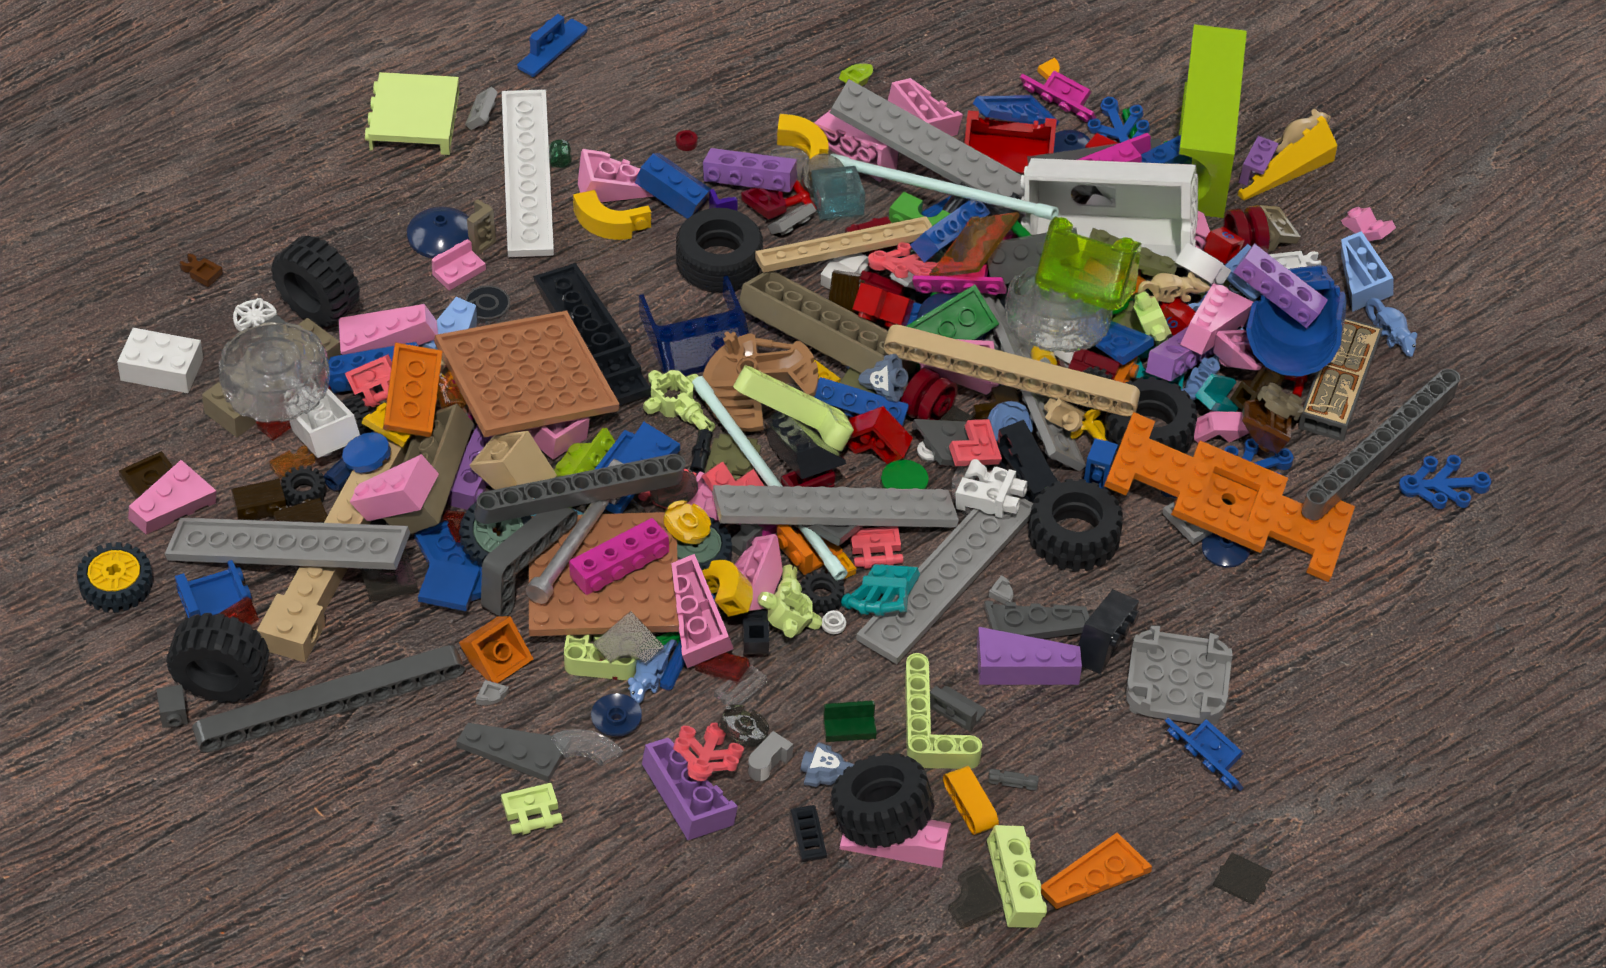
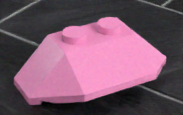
M1246 330L1218 331L1215 339L1214 354L1219 357L1221 364L1228 368L1234 367L1249 370H1260L1263 363L1253 354Z
M776 534L755 537L751 542L752 546L745 550L734 564L749 580L753 588V598L749 611L766 609L759 605L758 596L761 592L774 594L782 575V562Z

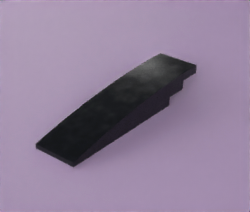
M573 263L533 276L550 312L567 311L618 400L619 406L650 396L651 387L642 375L641 366L632 354L630 343L578 265Z

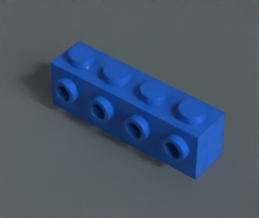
M417 342L406 343L407 345L418 346ZM394 346L330 357L325 378L333 393L352 390L345 375L346 372L387 354L392 361Z

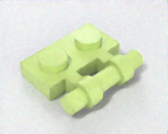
M551 783L501 794V801L507 820L518 819L519 823L510 825L512 835L522 833V835L531 833L530 830L543 827L550 829L555 824L563 823L561 813L550 814V811L558 809V802ZM541 813L542 817L532 820L527 818V816Z

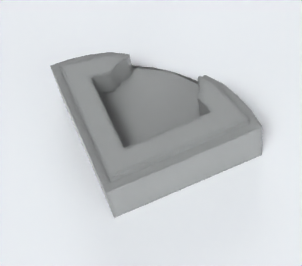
M1001 575L990 589L988 597L1003 604L1005 602H1013V590L1009 580Z
M485 680L476 697V704L492 705L500 702L509 693V687Z

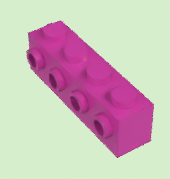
M650 518L569 560L570 577L585 595L598 591L607 584L619 580L628 573L640 569L649 562L662 558L665 554L669 553V536L653 518Z

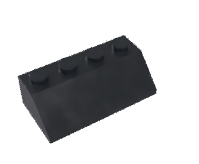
M784 413L773 414L771 418L764 420L769 445L801 479L846 464V460L834 448L827 445L813 427Z

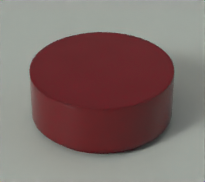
M690 130L678 132L675 138L676 147L682 151L694 150L698 145L697 134Z

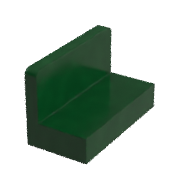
M858 701L824 704L823 726L826 742L876 739L875 702Z

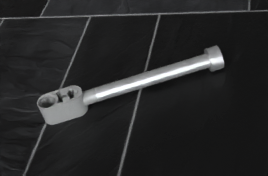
M613 459L608 467L624 463ZM621 497L593 502L589 505L541 576L534 577L526 587V594L532 601L539 604H544L548 601L554 591L553 583L609 503L616 505Z

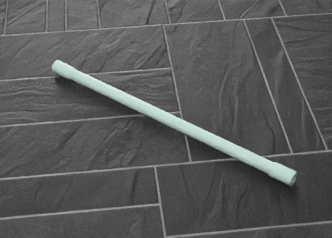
M831 154L828 159L830 167L860 172L1033 214L1036 217L1055 221L1059 214L1058 208L1054 206L1032 203L854 160L838 154Z
M703 376L695 378L692 382L694 389L708 404L766 485L782 486L716 397ZM797 525L820 556L836 581L844 579L847 575V570L839 559L833 555L821 537L812 530L802 525Z

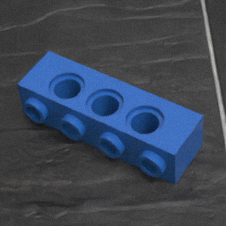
M970 199L926 230L910 246L925 263L963 236L970 228L978 225L990 214V211L983 202Z

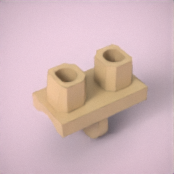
M1052 397L1044 406V409L1048 412L1045 416L1048 421L1070 432H1075L1082 427V420L1085 419L1084 414L1086 413L1084 410L1059 398L1055 399Z

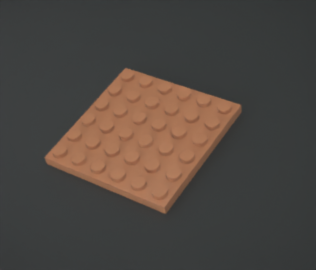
M567 311L435 335L434 343L438 350H442V358L484 437L619 411L618 400Z
M665 512L601 514L571 559L650 518H653L669 536V553L588 595H585L571 579L568 562L553 583V594L546 603L539 604L529 598V636L679 632V619L671 564L678 561L677 539L668 532L664 525L663 517ZM578 515L576 523L569 531L529 563V583L534 577L541 576L582 515Z

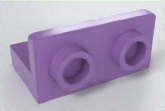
M1260 136L1257 137L1243 164L1239 183L1248 185L1250 179L1257 173H1265L1278 147L1277 142Z

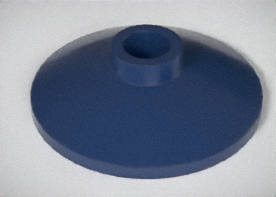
M1077 130L1058 131L1055 133L1053 153L1083 149L1090 141V138Z
M1212 533L1202 541L1203 555L1208 561L1219 567L1232 568L1239 566L1248 559L1250 554V548L1215 533Z
M615 693L603 696L595 702L591 710V720L595 728L609 736H623L633 732L639 726L642 719V710L638 702L625 694Z

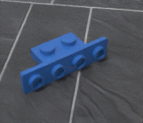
M559 14L555 15L538 31L532 33L529 40L530 54L517 64V68L535 77L588 31V27L574 19H570L564 24V17Z
M1181 135L1141 154L1142 163L1192 165V158L1179 154Z
M822 377L819 378L817 392L814 396L829 405L841 408L845 415L855 417L856 413L863 414L884 406L902 426L909 405L906 403L887 401L884 396Z
M1170 718L1165 720L1169 726L1167 732L1177 741L1182 738L1187 743L1184 747L1193 756L1196 757L1199 754L1205 760L1202 763L1212 773L1217 770L1222 775L1220 780L1227 787L1232 789L1235 786L1239 791L1244 788L1228 772L1244 753L1214 725L1205 719L1188 736Z

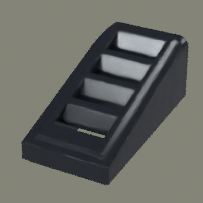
M810 805L791 809L790 822L801 862L827 858L816 806ZM813 827L811 829L800 830L801 828ZM816 837L814 839L803 840L804 838ZM818 845L817 849L805 850L806 847Z

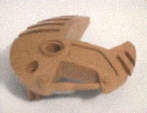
M728 331L724 333L725 338L723 340L725 345L711 357L703 373V377L742 431L747 432L764 430L761 402L740 393L733 387L744 365L761 371L785 384L796 383L804 393L812 397L817 392L819 381L818 367L814 356L801 341L787 344L756 338L751 333L737 337L735 332L730 334ZM758 346L767 348L775 347L788 350L769 353H758ZM706 403L708 410H709L710 412H713V411L711 410V408L708 406V404Z

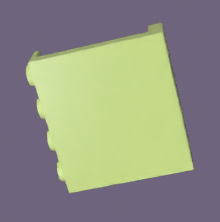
M379 72L378 81H374L373 92L376 95L371 97V110L373 111L368 113V125H370V128L365 130V141H369L370 150H373L375 141L440 144L441 154L450 155L459 99V77Z

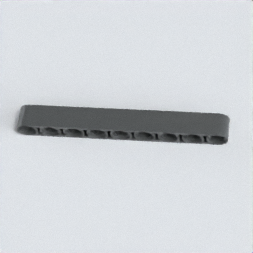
M669 454L480 493L477 497L474 516L478 522L490 524L678 485L682 481L686 463L680 455Z

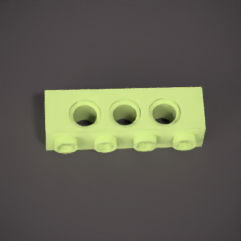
M995 825L987 839V844L1008 927L1037 928L1043 917L1046 916L1047 906L1041 896L1040 880H1037L1036 864L1030 852V839L1026 837L1024 826Z

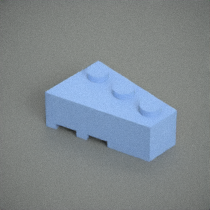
M1361 231L1341 239V258L1352 312L1365 307L1366 302L1371 298L1383 300L1393 296V276Z
M455 297L437 319L438 334L475 328L477 326L476 305ZM434 340L419 345V347L438 350Z

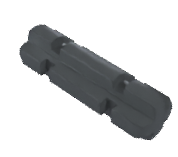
M993 768L989 771L988 782L998 785L1001 782L1003 786L1016 788L1026 786V789L1037 790L1039 777L1037 775L1028 774L1027 777L1024 776L1025 773L1006 770L1002 773L1000 772L1001 770Z

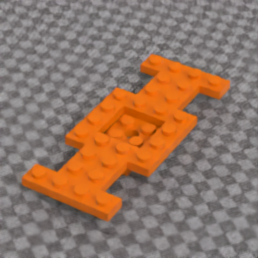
M1133 412L1105 481V487L1127 495L1132 480L1136 479L1177 497L1171 513L1172 516L1259 553L1262 552L1269 536L1311 554L1306 573L1329 582L1355 506L1340 500L1319 520L1307 519L1302 514V503L1283 496L1288 477L1201 440L1195 449L1193 457L1149 439L1155 421ZM1222 499L1230 500L1232 505L1225 504Z

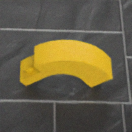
M780 114L777 129V145L792 146L803 150L809 156L808 180H817L818 171L822 172L823 165H828L829 144L825 133L810 120L795 115Z
M595 190L573 194V210L576 218L592 234L607 239L625 240L632 239L633 231L651 228V210L649 205L617 211L605 207L599 201Z
M714 560L711 561L709 569L701 570L710 592H717L715 602L728 617L749 611L753 598L752 585L732 562Z

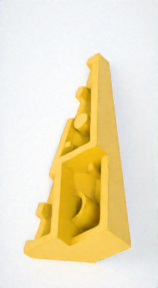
M1323 116L1318 117L1316 126L1311 130L1306 128L1302 132L1303 137L1294 144L1290 143L1270 161L1265 173L1261 176L1256 174L1252 178L1254 182L1244 189H1239L1237 196L1242 200H1247L1335 160L1337 143L1326 119Z

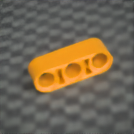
M969 766L943 774L944 786L973 835L999 825L998 816L993 805Z

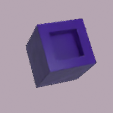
M709 190V209L728 208L738 211V200L736 197L718 199L715 190Z

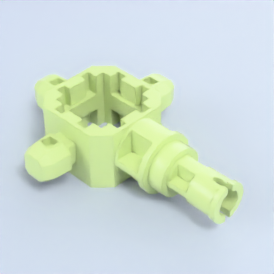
M1146 291L1133 294L1132 296L1135 300L1134 311L1144 333L1154 337L1156 346L1168 340L1167 337L1171 336L1172 333L1156 298H1150Z
M653 370L648 374V380L652 385L651 398L643 404V409L647 414L660 411L665 417L674 418L679 415L683 421L695 424L699 430L707 429L712 432L715 428V423L703 414L700 403L694 400L695 389L692 382L695 378L699 377L697 374L685 377L680 371L670 370L665 374ZM667 389H670L671 391L674 389L676 391L680 390V394L677 395V399H675L674 397L665 398V393H667Z
M791 564L785 565L782 568V581L778 586V591L775 595L769 592H761L758 596V603L760 606L768 609V621L774 627L783 630L785 636L793 638L795 635L800 634L805 627L819 629L822 625V618L812 612V601L807 595L801 593L802 587L797 580V568L794 566L792 570Z

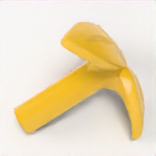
M1091 409L1084 414L1085 421H1082V427L1075 432H1071V439L1077 438L1084 430H1087L1094 439L1107 441L1103 423L1100 420H1095L1100 415L1101 410Z

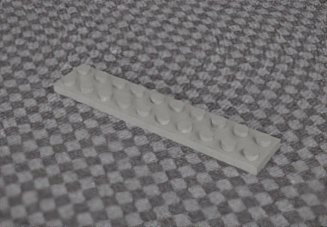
M848 79L829 112L958 185L963 182L971 188L1010 197L1013 192L1020 195L1019 197L1024 196L1025 189H1021L1022 175ZM1016 211L1019 215L1018 219L1022 220V217H1025V213Z
M981 293L999 322V325L993 331L1001 342V350L1031 359L1030 353L1034 346L1033 342L1023 334L1012 316L1003 307L999 298L997 299L995 295ZM1021 390L1023 394L1022 399L1031 412L1030 418L1036 424L1037 434L1045 445L1046 455L1052 460L1063 463L1068 468L1071 467L1077 471L1082 470L1086 464L1075 439L1070 437L1071 432L1045 418L1048 412L1044 409V406L1050 397Z
M713 485L712 490L720 523L957 527L959 521L949 490Z
M1013 494V497L1020 498L1019 510L1017 514L1005 512L1002 518L974 508L918 568L920 576L908 595L907 612L900 613V611L885 613L884 616L874 615L857 633L856 640L898 664L1030 520L1033 503ZM896 595L892 602L897 601L899 595Z
M180 518L166 549L165 556L169 561L228 563L227 561L233 560L234 563L396 570L409 538L410 530L408 526Z

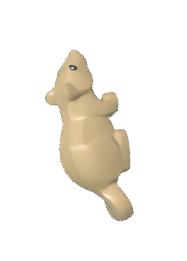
M1312 109L1310 117L1292 121L1285 128L1283 136L1274 140L1277 143L1282 141L1275 153H1280L1290 143L1294 144L1303 137L1302 132L1306 128L1311 130L1317 125L1318 117L1323 116L1328 123L1331 116Z
M1189 272L1187 277L1159 273L1151 281L1141 282L1138 287V294L1148 288L1154 295L1150 296V298L1155 297L1157 302H1173L1175 300L1174 297L1178 296L1182 301L1189 302L1191 297L1188 293H1204L1210 290V286L1201 279L1196 278L1193 272Z

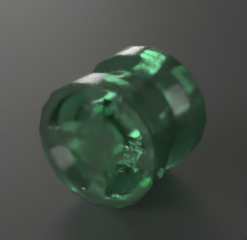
M558 139L550 143L549 161L552 166L563 168L571 163V146L569 142Z

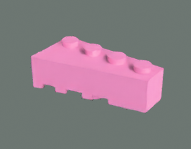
M695 554L671 563L682 644V657L687 668L734 649Z

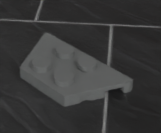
M914 419L912 423V428L914 431L917 429L925 438L923 443L933 452L934 458L940 465L955 466L949 445L952 441L969 440L965 429L966 422Z

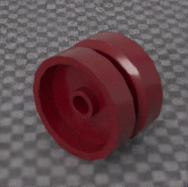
M1258 205L1246 207L1244 212L1239 208L1227 210L1224 215L1223 227L1244 239L1241 250L1247 244L1251 247L1256 244L1268 253L1270 245L1269 226L1262 207Z
M925 367L911 379L903 393L901 402L909 405L907 416L911 418L944 420L955 402L958 387L953 381L944 377L940 378L939 373Z

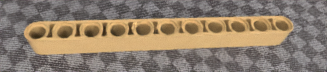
M892 325L888 330L884 343L885 352L889 355L897 354L898 358L1056 399L1059 398L1067 402L1128 417L1132 416L1133 412L1136 413L1140 391L1136 386L902 325Z

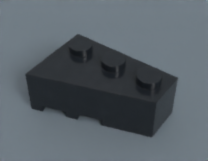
M1024 419L999 429L997 445L1002 457L999 466L1007 471L1009 469L1016 471V478L1027 481V492L1023 498L1033 503L1035 497L1041 494V490L1047 486L1051 487V484L1058 480L1053 475Z
M1114 589L1111 590L1084 624L1079 642L1082 667L1101 675L1123 637L1128 633L1131 624L1134 625L1140 614V611L1137 610L1139 600Z

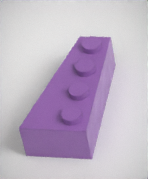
M978 627L977 659L979 685H1079L1082 669L1080 646Z
M669 738L645 745L642 765L687 840L734 825L738 806L732 800L728 801L723 796V791L717 785L713 786L708 780L697 781L692 779L688 775V762L680 753L673 749L674 743Z

